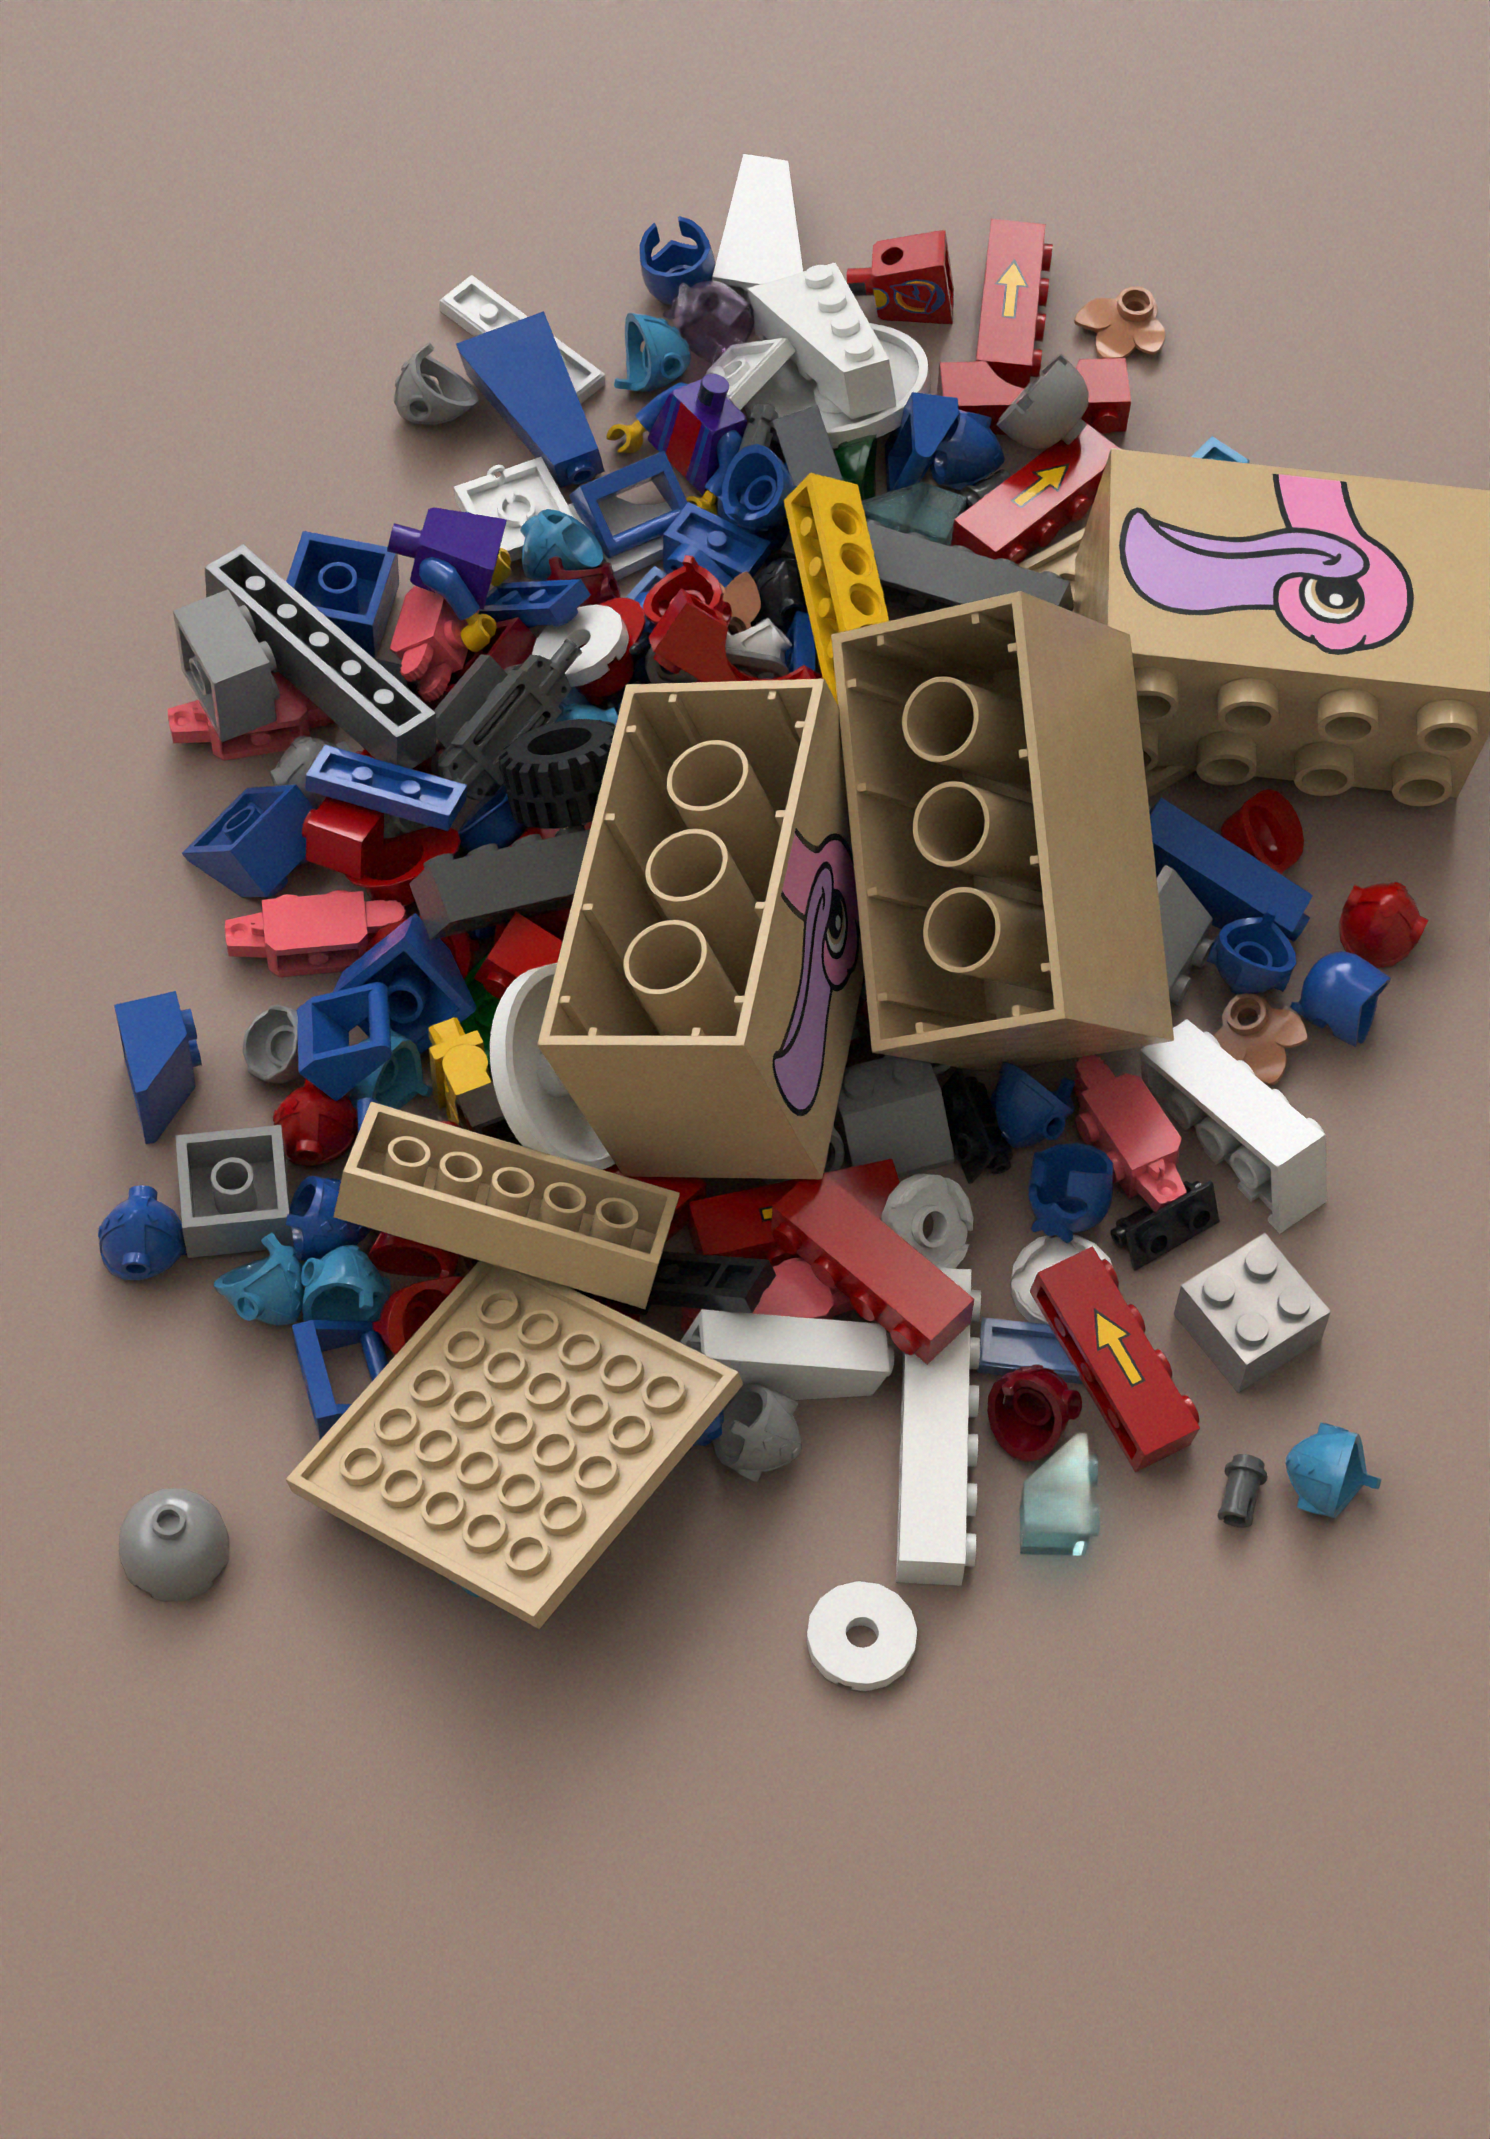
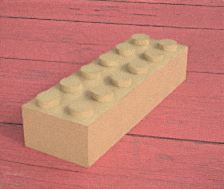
M371 1102L343 1170L334 1218L646 1309L680 1193Z

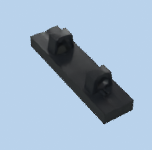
M663 1251L646 1309L626 1303L622 1304L630 1314L646 1315L652 1304L753 1313L760 1302L763 1292L769 1288L776 1277V1273L770 1261L766 1259ZM575 1289V1291L589 1298L595 1296V1294ZM602 1297L604 1300L615 1301L609 1298Z

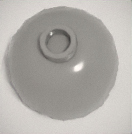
M1062 354L1058 355L1042 370L1045 374L1044 377L1041 375L1033 383H1029L1007 408L997 423V426L1021 446L1034 450L1048 449L1060 440L1069 445L1087 425L1081 419L1089 403V391L1086 382L1075 366Z
M185 1488L161 1489L142 1497L128 1510L120 1527L119 1557L128 1581L136 1588L137 1586L140 1587L142 1590L151 1593L152 1598L163 1602L186 1601L205 1593L214 1585L213 1580L220 1574L223 1567L225 1570L229 1561V1535L218 1509L203 1495Z

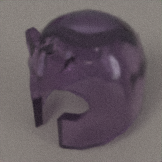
M713 280L696 283L691 288L685 283L680 284L679 295L672 300V308L663 313L665 318L673 320V326L680 331L682 338L687 341L689 350L712 365L731 345L746 343L754 328V309L751 304L724 283Z

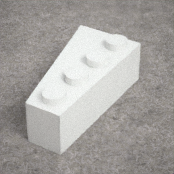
M836 263L812 266L804 272L747 288L755 334L762 341L788 338L796 350L790 359L797 364L798 372L807 381L810 379L815 380L820 385L821 393L849 418L855 419L897 406L889 358Z
M1186 1019L1173 1028L1174 1041L1147 1045L1140 1050L1142 1080L1152 1095L1185 1131L1191 1126L1196 1128V1134L1204 1148V1152L1216 1165L1225 1160L1232 1167L1240 1179L1237 1188L1250 1202L1259 1197L1272 1211V1214L1268 1217V1222L1279 1234L1327 1202L1326 1135L1321 1126L1312 1118L1306 1119L1295 1110L1279 1090H1271L1258 1079L1247 1063L1242 1060L1237 1061L1222 1049L1217 1039L1211 1033L1202 1032Z

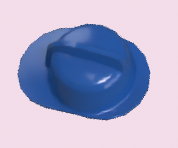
M504 783L493 796H485L475 806L458 830L461 840L459 846L467 853L488 844H497L498 849L507 848L522 836L526 826L516 822L514 817H512Z

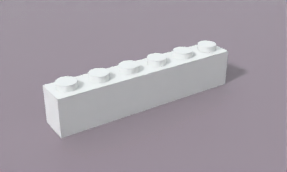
M938 1268L975 1299L971 1321L979 1322L981 1290H971L972 1270ZM970 1325L928 1365L915 1354L908 1355L903 1352L896 1582L962 1586L965 1566H975L976 1534L966 1533V1516H976L977 1484L967 1483V1466H977L978 1434H968V1418L978 1417L979 1386L969 1385V1369L978 1370L980 1338L970 1337Z

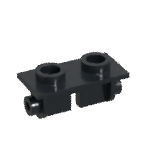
M956 1069L941 1088L956 1159L962 1166L968 1184H972L986 1168H990L993 1174H1001L1009 1170L1013 1154L1006 1140L1001 1136L999 1126L984 1127L985 1123H993L997 1118L987 1095L985 1084L978 1082L976 1077L965 1078L962 1069Z
M1184 1181L1183 1184L1187 1191L1186 1195L1156 1212L1151 1211L1145 1206L1131 1215L1116 1221V1227L1110 1231L1111 1237L1120 1248L1128 1245L1132 1268L1135 1271L1220 1222L1213 1182L1208 1181L1202 1185L1199 1181L1193 1183Z

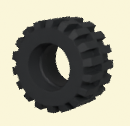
M593 719L560 721L533 729L507 744L503 748L504 751L499 754V764L514 820L528 827L545 829L567 828L592 822L616 727L615 724Z

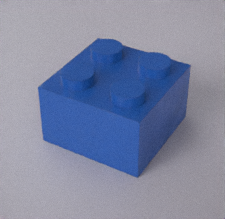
M303 531L286 582L371 657L376 658L400 584L398 554L387 552L388 547Z

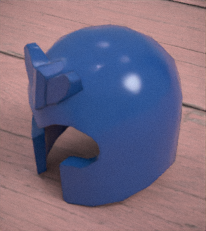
M681 216L678 217L681 235L693 239L697 245L670 240L656 255L651 257L653 248L660 242L655 223L644 232L639 245L641 272L648 291L661 303L675 307L688 306L700 301L711 290L712 276L716 264L710 242L703 229L693 220Z
M1344 951L1330 953L1313 965L1304 980L1299 1002H1292L1290 1007L1310 1023L1322 1029L1326 1024H1329L1333 1031V1036L1356 1047L1358 1042L1364 1043L1374 1019L1378 996L1388 986L1392 978L1356 954Z
M1079 1143L1059 1144L1044 1151L1034 1153L1028 1183V1198L1037 1220L1033 1222L1031 1230L1033 1232L1044 1231L1047 1236L1057 1235L1063 1242L1069 1243L1073 1240V1233L1088 1231L1101 1223L1111 1207L1113 1196V1162L1106 1153L1093 1146Z

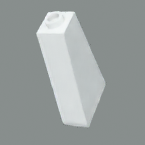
M743 154L712 276L711 307L752 314L747 288L803 272L788 161Z
M701 1309L680 1343L738 1371L743 1385L755 1383L771 1391L780 1392L793 1400L872 1396L885 1378L891 1375L894 1366L893 1347L887 1344L886 1329L878 1323Z

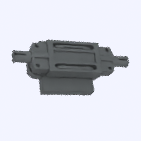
M566 639L550 660L540 655H530L523 664L509 666L505 670L490 655H480L434 710L436 713V746L438 750L432 757V773L437 777L467 785L466 797L471 800L480 801L484 795L493 796L504 783L499 764V754L504 751L503 748L519 736L538 727L553 723L562 711L558 706L572 690L565 672L578 656L582 654L581 649L576 648L577 645L574 642Z

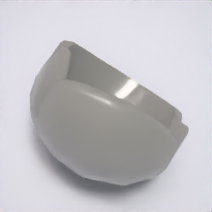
M271 1005L268 1011H264L256 1016L245 1031L243 1055L248 1065V1072L251 1075L265 1082L276 1084L287 1083L302 1076L298 1070L297 1010L280 1005Z

